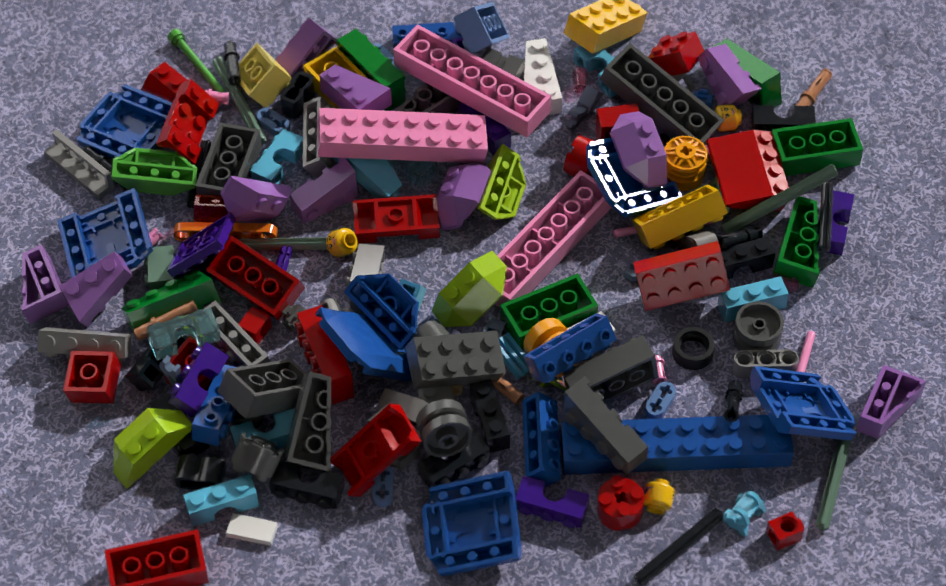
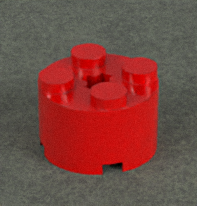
M581 135L575 138L571 145L574 148L571 153H567L564 161L563 171L566 174L574 177L581 170L593 178L587 167L586 146L590 142H594V140Z
M619 475L613 476L600 487L598 492L597 513L601 523L611 530L621 531V529L634 528L640 522L644 507L643 488L631 479Z

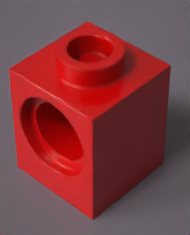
M251 307L238 323L258 345L272 328L270 315L265 310Z
M791 511L768 521L765 533L775 549L779 551L802 540L804 524ZM782 529H788L791 532H785Z

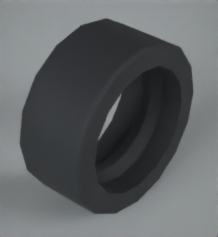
M684 328L674 337L673 358L679 366L685 369H703L713 359L715 342L708 331L702 328ZM686 341H698L706 347V352L700 356H689L680 349V346Z

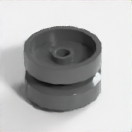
M761 301L750 302L742 306L737 312L733 333V341L739 351L778 349L784 326L782 313L775 306Z
M442 399L434 401L421 409L416 417V426L421 435L423 447L432 456L447 457L463 451L472 439V430L467 421L465 410L455 400Z

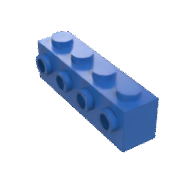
M453 22L418 24L451 43L452 39L462 37L461 33L456 31ZM417 24L392 26L393 48Z
M596 313L524 355L533 379L542 383H548L553 381L556 375L573 369L574 365L578 362L590 359L595 352L609 348L610 344L617 339L608 317Z
M224 364L219 375L213 379L207 391L208 395L192 423V440L219 446L222 437L225 438L227 436L228 424L233 422L235 417V408L217 391L226 370L237 367Z
M537 392L522 400L525 475L544 481L545 487L561 480L558 405L554 399L541 392Z

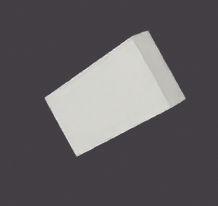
M233 513L226 535L230 538L272 546L278 523Z

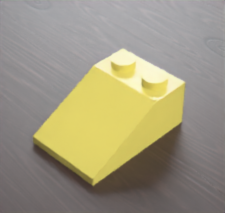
M258 43L239 62L240 85L251 98L264 108H267L276 100L277 95L289 85L292 79L287 71Z

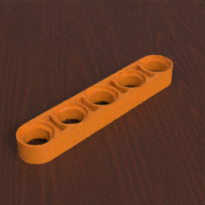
M214 222L176 223L173 236L178 241H184ZM234 223L232 226L233 230L228 235L229 238L232 235L236 239L277 238V227L269 223Z

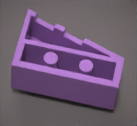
M308 17L302 23L295 36L289 40L283 52L277 56L276 61L293 78L299 71L304 72L303 65L326 53L334 45L337 46V38Z
M726 44L707 48L697 57L719 105L733 104L736 107L741 106L762 89L758 84L755 85L752 82L748 71H743L739 66L740 61Z
M334 65L319 75L321 92L341 109L383 111L392 105L391 88L340 66Z
M338 158L339 163L331 169L326 167L322 170L323 175L314 181L310 179L290 194L291 207L303 224L313 221L327 212H332L337 207L350 203L358 197L356 172L345 158Z
M41 244L22 253L23 305H21V311L29 323H33L69 306V303L59 287L61 282L52 260L43 245Z
M114 251L59 287L78 321L88 328L93 318L99 311L102 312L104 310L105 304L113 295L116 296L133 275L123 258Z
M883 365L861 414L857 431L879 439L922 395L926 380Z

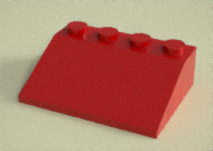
M749 130L707 139V147L725 207L751 209L789 188L770 131ZM786 204L775 209L773 212H781Z

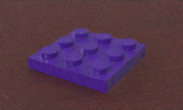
M231 212L180 243L167 269L171 277L177 274L183 275L191 268L190 266L195 263L197 265L203 263L208 258L207 256L212 253L216 255L225 248L224 244L229 239L228 235L233 230L232 226L236 220Z

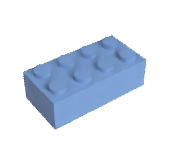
M493 2L472 7L453 17L455 21L453 25L464 39L462 41L464 48L472 54L510 38Z

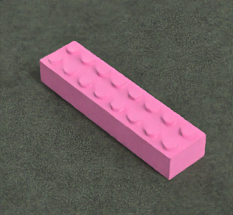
M418 24L393 49L394 66L527 138L551 112V95Z
M319 108L317 119L318 157L484 163L488 151L485 115Z
M580 170L497 255L507 266V271L505 272L503 296L495 303L496 306L500 308V304L532 292L612 208L606 202L594 178Z

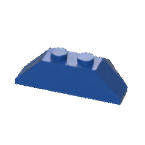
M391 274L357 275L344 291L400 350H403L416 334L419 302Z

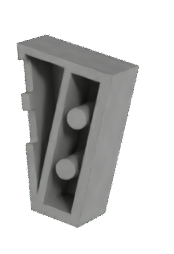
M359 244L357 252H353L349 277L346 280V288L357 275L383 274L384 246ZM350 299V309L354 310L355 313L366 315Z

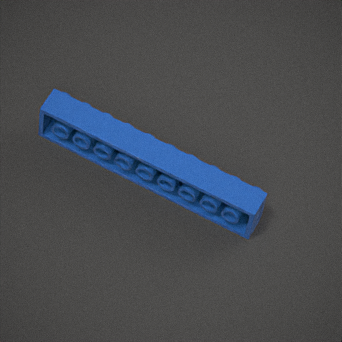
M740 415L735 422H732V417H730L729 422L724 416L622 420L623 426L628 424L648 446L647 459L631 472L790 467L794 455L792 436L787 433H778L768 415ZM561 422L563 475L624 473L622 470H618L606 455L600 454L590 440L584 439L574 425L571 426L567 422Z

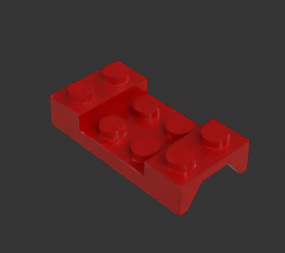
M192 79L181 83L156 145L174 149L192 165H195L202 150L199 147L208 121L214 119L219 103Z
M437 194L353 200L354 227L358 244L376 243V237L419 234V239L440 238Z
M389 403L330 457V463L342 470L351 485L347 492L348 495L360 497L375 484L374 479L400 455L406 456L422 441L401 405Z

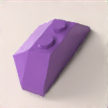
M639 111L620 114L610 132V136L623 170L635 180L641 182L646 189L665 186L667 184V155L653 119Z
M470 163L449 167L437 196L440 223L443 230L460 228L464 224L463 221L470 216L479 204L491 171L484 163Z
M230 176L220 194L228 214L231 212L236 218L235 221L265 223L280 214L289 199L292 188L287 185Z

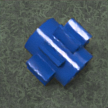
M700 87L698 92L693 91V95L710 109L712 108L714 95L709 94L710 89Z

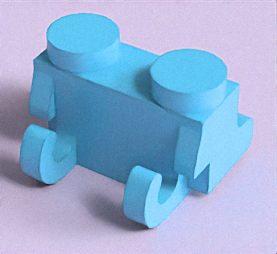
M748 491L744 494L740 493L732 510L727 509L725 511L723 521L728 524V527L736 529L740 535L746 537L749 530L747 526L750 524L749 519L755 514L759 517L760 514L765 513L764 502L753 491Z

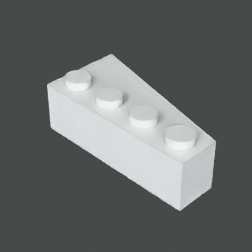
M546 38L526 41L524 81L551 95V112L548 115L561 114L562 95Z

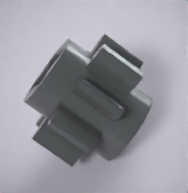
M299 304L292 307L288 305L282 311L284 314L282 316L283 325L291 331L296 330L295 323L298 322L297 313L306 309Z

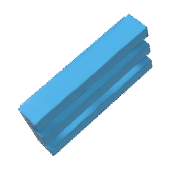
M509 332L500 337L499 342L503 346L501 351L504 364L518 380L530 372L524 358L526 354Z

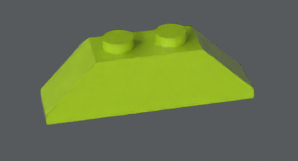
M504 144L499 147L487 165L491 174L477 205L478 210L494 220L509 219L516 216L526 187L524 172L520 164V155Z
M493 251L469 262L438 293L431 312L444 327L473 326L503 296L507 266Z
M147 408L114 438L113 473L124 487L128 489L192 430V422L181 410Z

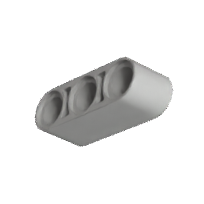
M703 229L694 232L692 230L684 233L685 236L678 239L682 250L718 241L714 233Z
M789 349L740 350L734 356L732 371L739 378H750V372L754 366L796 371L799 357L795 351Z
M385 388L376 409L381 410L389 403L399 404L409 421L416 424V417L419 411L429 403L419 398Z

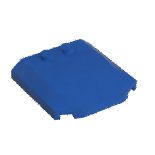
M125 84L122 86L121 91L115 94L113 92L106 94L80 124V136H77L76 140L80 146L85 148L91 147L95 152L112 159L121 156L133 148L156 150L159 147L156 145L172 102Z
M611 137L590 142L586 146L587 167L606 202L624 218L651 211L683 196L675 181L669 183L667 180L665 186L646 189L641 182L630 176L623 170Z
M135 188L116 195L115 199L117 201L79 216L75 212L57 220L71 278L114 251L123 258L129 270L137 267L154 251L139 196Z
M322 307L315 313L317 317L322 318L319 324L324 332L349 361L362 364L364 368L362 370L363 373L411 381L406 351L404 349L400 350L367 315Z
M759 366L753 367L750 372L751 388L778 433L852 441L856 435V431H853L855 426L853 415L836 389L831 385L824 386L819 381L821 377L818 374Z
M508 470L430 487L428 502L424 504L422 509L425 550L427 557L442 577L521 560L522 547L515 490L511 474Z

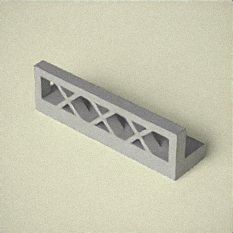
M56 129L52 132L55 143L44 151L45 156L98 200L114 189L111 173L60 131Z

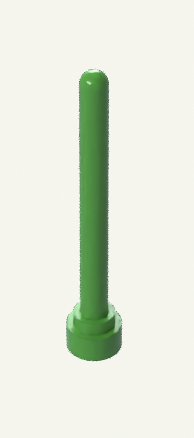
M180 29L170 31L167 35V40L173 46L179 47L215 91L226 92L185 43V36Z

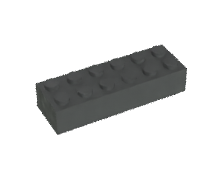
M631 43L605 67L599 79L628 104L637 103L639 112L652 118L655 126L671 139L679 136H691L699 139L705 145L707 139L712 138L724 122L723 118Z

